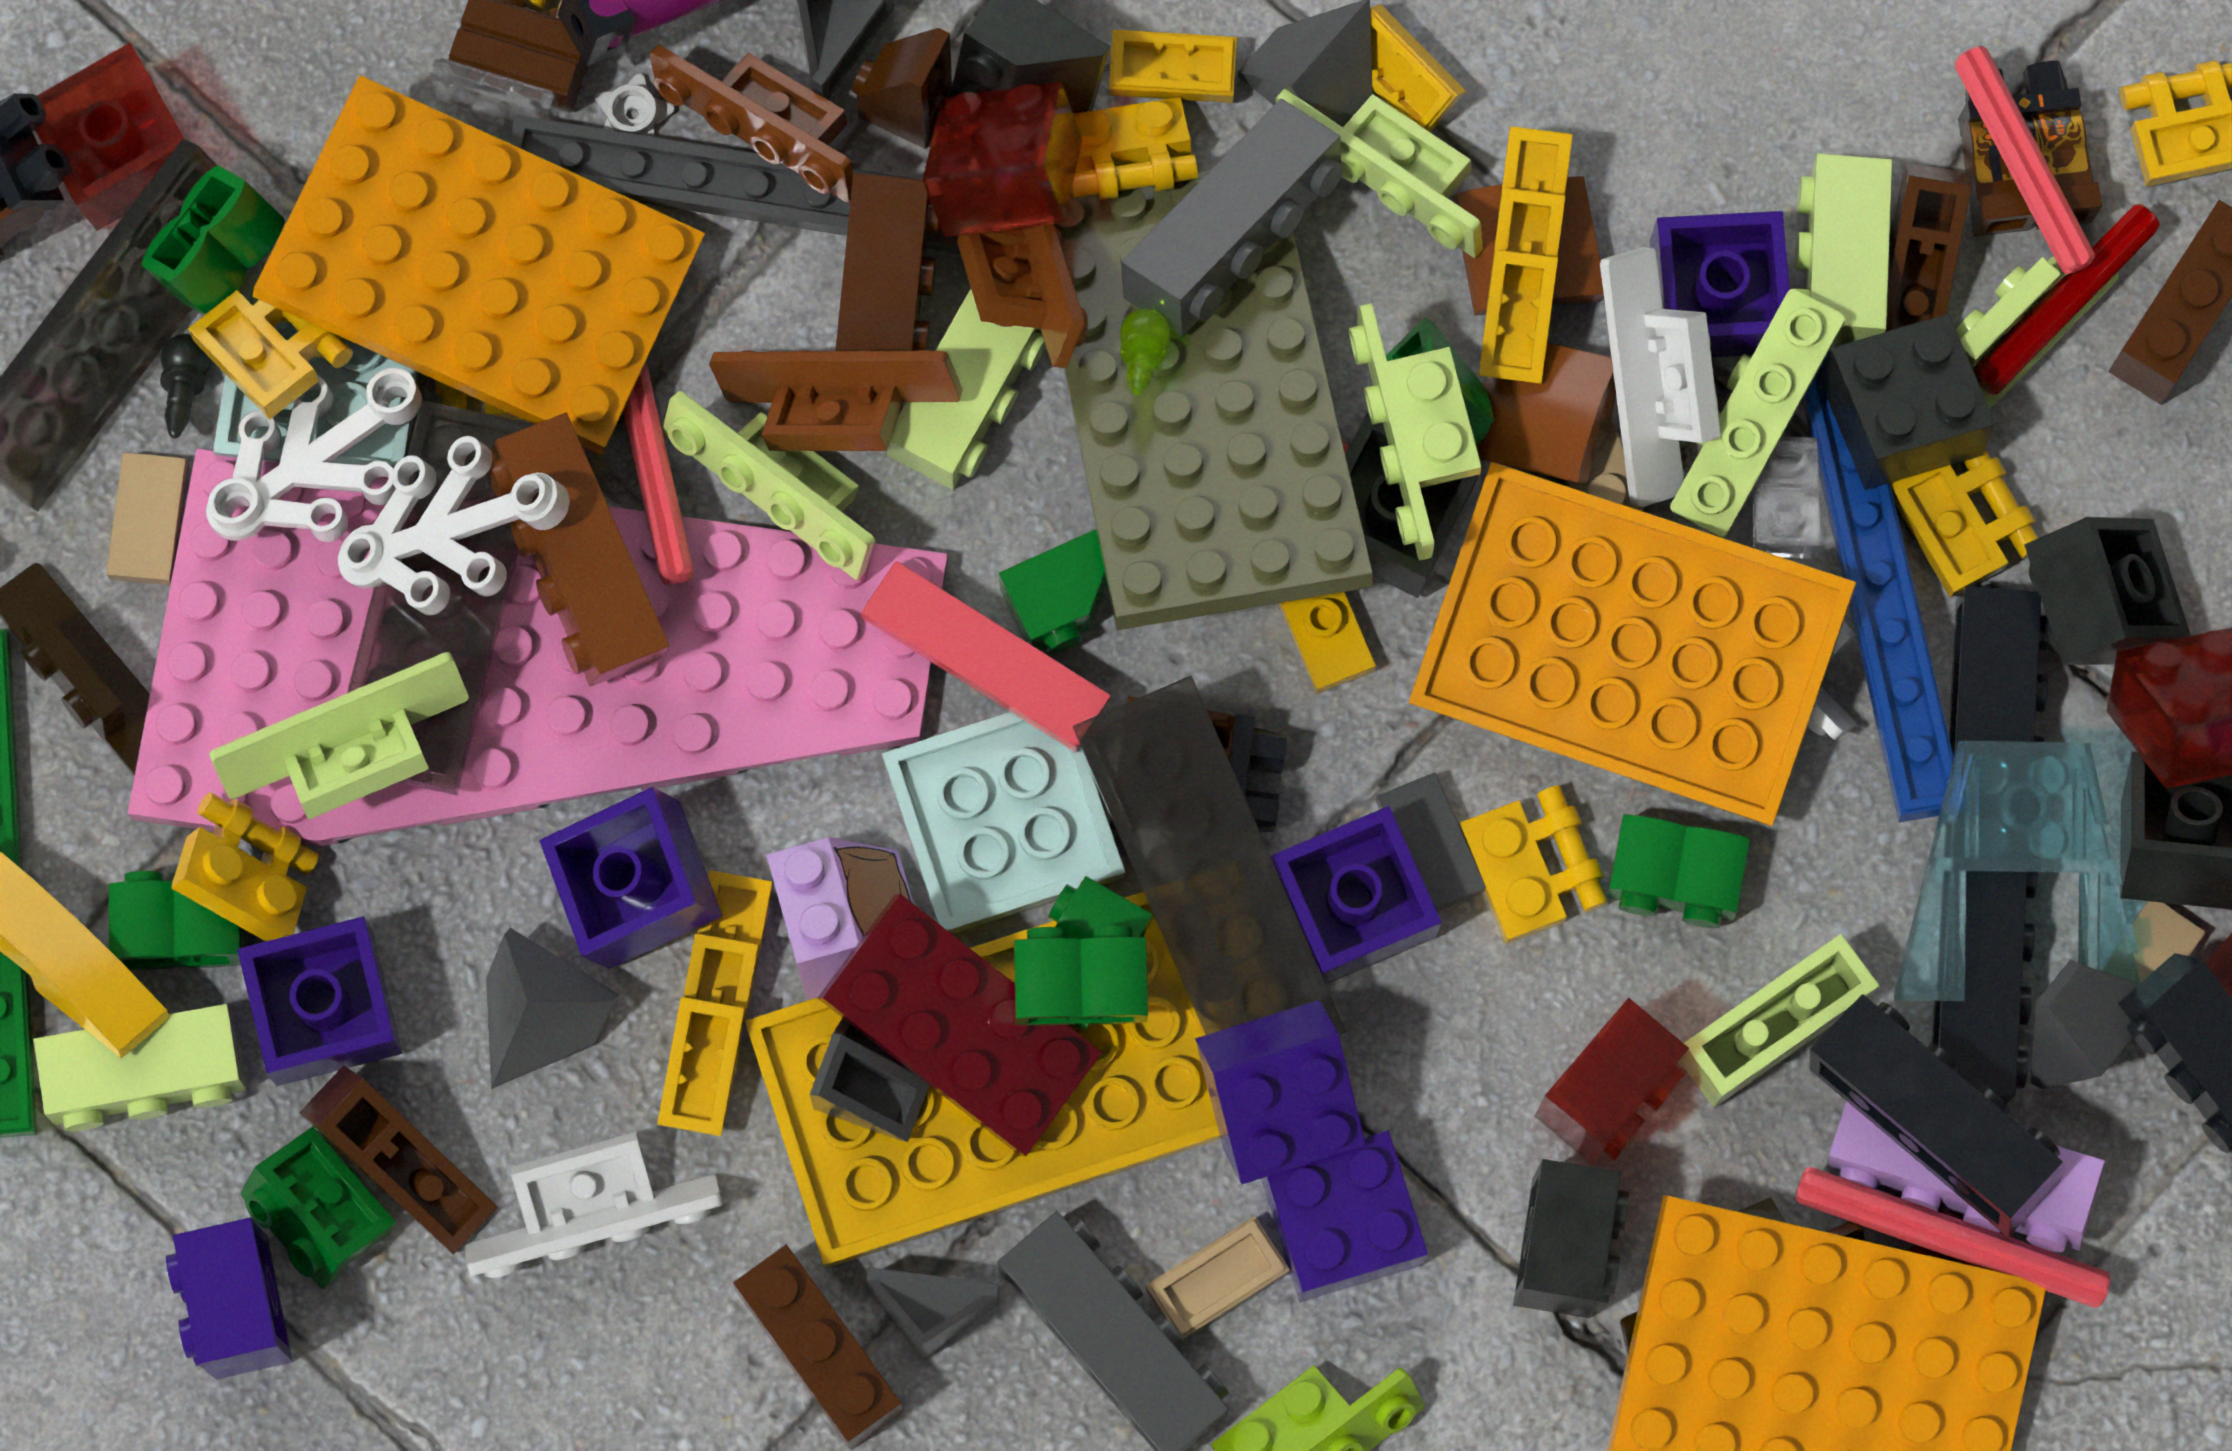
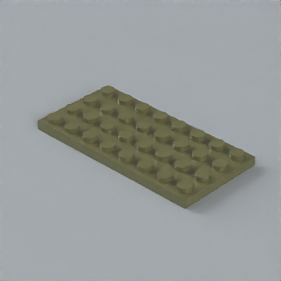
M1211 169L1198 171V179L1175 182L1174 189L1155 192L1154 186L1118 191V198L1099 200L1098 195L1074 198L1072 192L1049 196V211L1055 228H1058L1061 232V248L1067 267L1071 268L1074 272V289L1080 307L1086 310L1088 318L1085 340L1080 347L1075 346L1067 368L1063 369L1117 631L1373 587L1371 564L1294 233L1292 232L1286 238L1279 237L1263 253L1262 260L1256 270L1246 279L1239 278L1223 294L1222 301L1214 314L1205 321L1199 319L1183 337L1124 299L1121 261Z

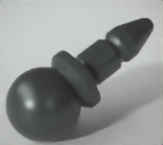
M179 334L169 339L162 349L160 358L163 368L160 384L168 392L164 418L168 434L173 439L180 437L190 420L193 396L203 391L205 385L204 376L211 365V359L193 341L190 334Z

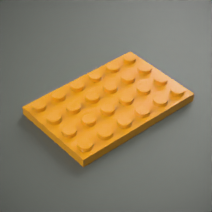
M359 75L254 286L252 297L534 425L567 412L581 446L603 455L699 250L705 233Z
M1491 462L1408 703L1774 827L1857 583Z
M1663 1195L1607 1451H2011L2046 1289L2010 1274Z

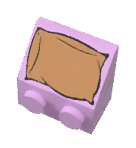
M826 837L766 854L807 1000L818 997L895 894H902L913 903L898 850Z

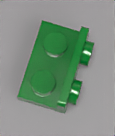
M313 1126L256 1165L241 1191V1196L252 1219L261 1227L270 1229L287 1249L288 1257L297 1271L306 1277H311L321 1289L331 1285L344 1266L389 1235L397 1223Z

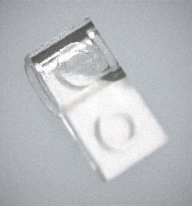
M1781 437L1748 497L1749 507L1753 508V548L1782 558H1818L1820 549L1818 438Z

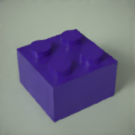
M1783 211L1657 217L1650 238V248H1654L1656 251L1663 309L1706 313L1711 342V358L1742 356L1743 354L1753 355L1783 299L1790 290Z
M650 787L539 840L581 957L611 969L723 916L680 801L654 787Z
M1390 806L1275 853L1270 857L1267 869L1268 874L1319 987L1433 939L1438 934L1442 921Z
M364 916L237 949L266 1073L276 1086L338 1071L343 1065L350 1068L403 1054L373 930Z
M1320 1000L1195 1038L1223 1150L1241 1185L1366 1146L1339 1033Z
M1389 1130L1364 1137L1366 1144L1364 1147L1261 1178L1299 1303L1424 1265L1428 1252Z
M250 1217L172 1235L176 1253L166 1255V1266L173 1293H180L183 1302H186L188 1318L178 1320L181 1342L186 1358L193 1357L195 1365L201 1366L216 1380L292 1363L293 1358L269 1239L255 1221Z

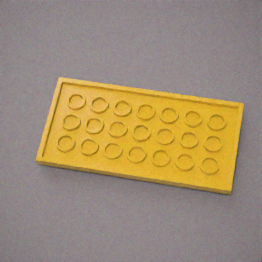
M1236 862L1125 897V899L1153 914L1152 922L1144 935L1147 952V1022L1092 1024L1087 1032L1073 1024H1068L1103 1053L1026 1157L1019 1156L931 1086L928 1087L908 1142L896 1140L814 1110L810 1092L833 1032L842 1019L841 1016L821 1002L818 997L746 1020L745 1024L824 1269L1220 1140L1195 1038L1286 1010ZM1051 921L1033 928L1055 927L1057 922ZM1027 930L986 942L970 949L1015 983L1014 940L1027 939Z

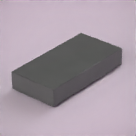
M1436 772L1376 796L1375 801L1379 810L1390 806L1437 911L1485 892L1486 886Z

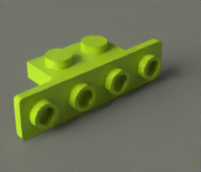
M1313 1365L1210 1445L1214 1451H1370L1391 1434L1398 1433L1406 1428L1414 1416L1424 1409L1425 1403L1409 1374L1403 1368H1398L1349 1405Z

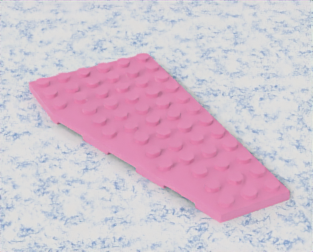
M196 448L128 815L131 820L193 829L201 826L208 831H214L215 824L197 814L200 802L209 792L227 802L232 799L228 797L209 756L211 750L445 652L451 653L469 699L462 704L411 725L429 767L428 770L308 820L290 776L235 799L253 808V816L276 830L279 831L281 826H284L301 837V844L327 846L338 844V840L435 823H440L441 826L539 809L538 806L637 788H641V791L650 787L661 788L735 775L740 770L840 753V756L919 742L932 662L862 619L861 611L895 561L903 564L939 588L944 589L948 554L874 543L866 572L856 581L842 569L826 563L820 557L817 550L793 532L682 516L694 576L688 582L670 586L663 584L660 580L645 511L608 506L670 647L660 659L590 687L584 673L575 674L567 661L562 646V639L567 637L558 614L550 616L544 608L536 586V580L542 577L532 555L524 557L518 549L510 523L455 541L473 553L486 552L505 566L507 572L506 581L503 587L491 596L479 595L463 583L460 574L424 552L401 559V562L414 572L429 571L444 580L449 586L450 598L446 607L435 615H425L409 605L405 594L388 583L381 587L359 588L345 580L340 573L338 555L344 540L355 529L361 526L373 525L385 505L370 503L362 492L294 487L277 500L312 504L320 498H332L341 505L348 518L346 532L335 541L323 542L316 539L310 529L264 526L256 535L237 541L228 540L219 536L213 530L207 519L206 508L210 493L214 487L220 482L233 477L237 458L216 456L212 450ZM263 461L260 478L276 468L279 463ZM376 478L371 483L370 488L379 489L383 487L389 478ZM410 478L409 485L413 484L417 479ZM436 482L434 489L429 495L418 499L400 531L416 526L443 483ZM471 487L457 511L498 497L493 490ZM242 506L237 508L231 518L242 515L249 507ZM329 513L323 515L317 525L326 526L335 519L336 514ZM370 551L366 554L364 560L368 557ZM490 566L485 567L480 572L478 582L483 581L487 577ZM433 585L424 591L422 601L430 597Z

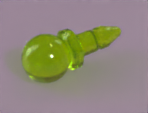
M1148 308L1137 309L1128 314L1120 327V355L1124 363L1128 365L1126 381L1131 393L1135 396L1143 394L1150 385L1153 369L1162 363L1165 349L1170 340V327L1167 320L1159 312Z

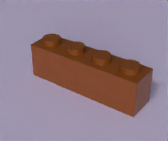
M567 412L496 439L490 449L492 464L486 475L497 497L511 493L517 480L533 473L549 475L563 485L569 494L570 504L568 512L564 519L555 527L548 530H537L521 519L512 521L510 525L514 540L521 554L524 557L532 555L542 577L536 580V586L544 608L550 616L558 614L567 637L562 639V646L567 661L574 673L579 674L583 672L591 687L660 659L670 645ZM539 492L533 497L531 503L537 499Z

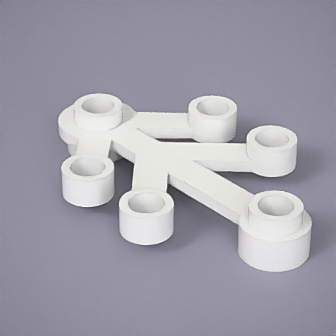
M388 368L378 372L371 378L366 388L368 403L313 441L318 417L326 414L333 404L332 392L325 380L317 375L319 382L293 401V409L279 465L261 478L264 454L273 451L278 446L281 440V431L274 418L269 420L260 410L245 415L238 426L241 444L233 477L216 485L208 499L206 515L213 530L225 539L236 541L256 535L264 526L310 529L313 536L323 542L339 539L348 527V518L341 505L332 498H320L312 504L277 500L294 487L362 492L365 498L372 504H387L396 489L392 483L393 467L384 461H373L367 465L330 462L384 424L402 425L410 422L416 416L422 404V395L412 375L400 368ZM313 390L321 391L316 400L303 402V398L308 392ZM406 397L401 404L388 407L393 399ZM262 426L269 427L263 437L257 439L250 438L255 429ZM376 478H389L383 487L379 489L370 488L371 483ZM242 506L249 507L242 515L231 518L237 508ZM329 513L336 514L335 519L326 526L317 525L323 515Z
M471 436L461 437L451 445L448 451L447 460L452 470L416 526L402 531L400 530L418 499L426 497L434 489L437 477L434 468L417 456H406L395 465L392 471V483L396 488L373 525L361 526L355 529L344 540L338 555L340 573L345 580L359 588L381 587L388 583L405 594L409 605L425 615H435L441 612L448 604L450 598L448 584L429 571L416 573L401 562V559L424 552L460 574L463 583L479 595H494L503 587L506 581L507 572L503 563L486 552L473 553L455 541L521 519L537 530L551 529L558 525L566 516L570 504L569 494L563 485L549 475L533 473L517 480L511 493L457 511L475 481L483 477L489 471L492 464V453L486 445ZM476 450L473 461L464 466L466 457L469 453ZM420 470L418 479L409 485L411 475ZM539 492L537 499L531 503L533 497ZM370 551L368 557L364 560L366 554ZM490 566L487 577L483 581L478 582L480 572L485 567ZM433 585L430 597L422 601L424 591Z

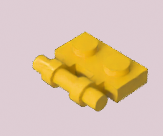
M2217 60L2196 64L2195 71L2167 77L2162 71L2143 75L2139 83L2120 87V101L2125 111L2146 106L2151 112L2152 118L2134 121L2130 129L2146 187L2232 169V101L2227 90L2232 88V63L2220 65ZM2200 95L2205 101L2206 106L2180 112H2176L2173 100Z
M1181 97L1058 116L1059 133L1074 198L1098 195L1099 200L1118 198V191L1154 186L1155 192L1174 189L1175 182L1198 179L1195 155L1191 152V140Z
M238 290L188 328L193 341L269 420L319 382L314 368L308 363L314 357H324L334 368H341L350 361L353 355V350L342 340V337L261 300L252 305ZM280 321H289L299 332L286 340L274 326Z
M1986 449L1982 456L1963 461L1969 471L1959 476L1955 474L1951 465L1897 480L1890 484L1897 510L1950 598L1961 593L1965 586H1974L2006 568L2009 562L1998 546L1999 543L2011 540L2020 557L2026 559L2028 555L2024 544L2039 538L2032 528L2036 520L2027 505L2019 506L2003 479L2007 475L2006 470L1998 457L1990 458ZM1974 493H1983L1998 519L1987 525L1985 524L1969 497Z
M1560 785L1549 787L1536 794L1545 817L1528 823L1521 803L1518 800L1459 823V827L1486 886L1484 893L1505 944L1564 923L1567 916L1559 899L1561 896L1576 891L1584 912L1596 910L1608 903L1599 882L1604 878L1597 858L1590 859L1578 831V828L1583 825L1575 806H1568ZM1555 839L1567 869L1550 876L1538 844Z
M212 792L207 793L199 804L197 814L214 823V831L211 833L200 826L186 837L171 889L264 941L293 935L307 887L287 876V870L290 866L298 872L308 875L314 869L319 854L301 844V837L288 828L281 826L278 831L253 816V808L239 800L232 799L227 802ZM240 839L263 851L261 861L238 848Z

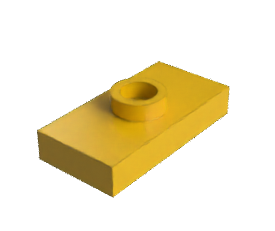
M1381 4L1371 7L1373 90L1384 102L1431 133L1464 95L1466 90Z
M1113 30L1109 96L1156 99L1181 97V100L1233 103L1237 37Z
M1345 592L1278 603L1316 694L1375 672L1376 665Z

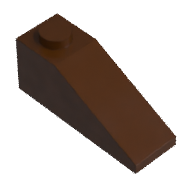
M936 28L884 44L875 62L866 59L852 87V93L857 95L858 118L925 149L951 101V98H949L952 88L950 33Z
M1905 162L1889 247L1885 332L1946 315L1972 188L1967 173Z
M344 1065L299 1112L335 1148L453 1255L498 1207L368 1082Z

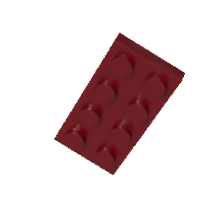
M895 894L818 996L821 1002L1019 1156L1026 1157L1103 1053L1069 1025H1015V983L902 894Z

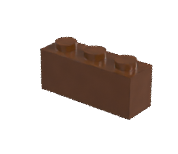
M853 173L835 351L928 350L930 322L920 321L919 317L922 295H933L936 259L926 258L928 232L939 233L943 196L932 195L933 182Z
M2218 200L2108 371L2160 405L2163 404L2232 297L2231 206Z
M787 1244L733 1282L739 1297L850 1451L903 1413L900 1400Z

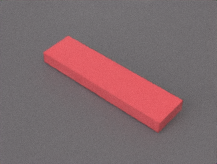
M898 561L894 562L861 611V618L1075 753L1111 700V695Z

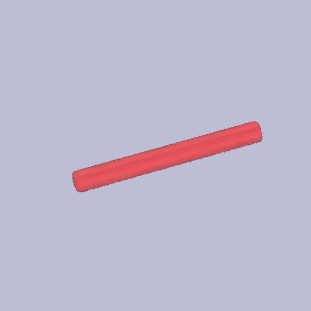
M1813 1167L1806 1168L1800 1177L1796 1189V1201L1799 1204L1980 1268L2021 1277L2045 1288L2048 1292L2093 1308L2101 1307L2108 1294L2111 1284L2110 1274L2102 1269Z

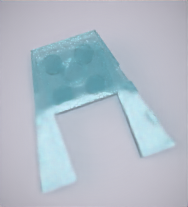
M1958 741L1894 992V1000L1965 1001L1966 871L2079 873L2078 963L2140 983L2134 953H2138L2132 923H2126L2118 888V885H2122L2117 860H2112L2104 828V824H2108V819L2090 743Z

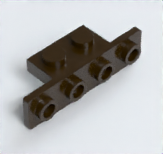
M34 563L0 588V618L24 645L25 648L21 652L32 670L43 681L51 677L65 694L61 700L74 720L84 729L91 725L130 773L135 776L150 693L42 565Z

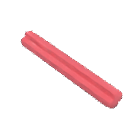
M1984 46L1967 50L1957 57L1955 69L2056 262L2065 274L2075 273L2084 269L2092 263L2095 253L1988 49Z
M646 362L623 410L660 580L663 584L672 586L677 583L690 581L694 576V570Z

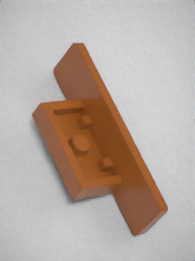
M659 44L649 53L655 79V88L669 103L675 106H682L684 104L702 115L717 132L723 135H730L732 133L752 145L758 155L767 162L775 165L782 163L800 174L803 180L815 191L822 194L830 192L847 203L851 200L852 162L847 156L828 146L848 125L846 112L843 108L749 52L722 81Z
M1022 163L1008 196L1006 219L1009 227L964 222L957 243L980 320L1003 327L1023 326L1041 329L1052 366L1067 368L1075 346L1080 347L1085 340L1088 327L1087 313L1085 309L1080 307L1074 289V272L1071 268L1067 267L1061 248V232L1058 228H1055L1049 211L1048 192L1046 189H1042L1035 165Z
M746 350L741 352H714L709 363L724 398L728 402L772 403L762 431V437L769 451H887L902 402H959L963 391L950 357L945 351L802 350L754 352Z

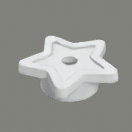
M640 73L636 74L627 85H623L613 92H597L594 96L595 101L607 116L603 129L654 137V127L671 116L675 108L669 102L654 98L648 90L644 76ZM629 110H636L638 112L637 118L629 119L627 117Z

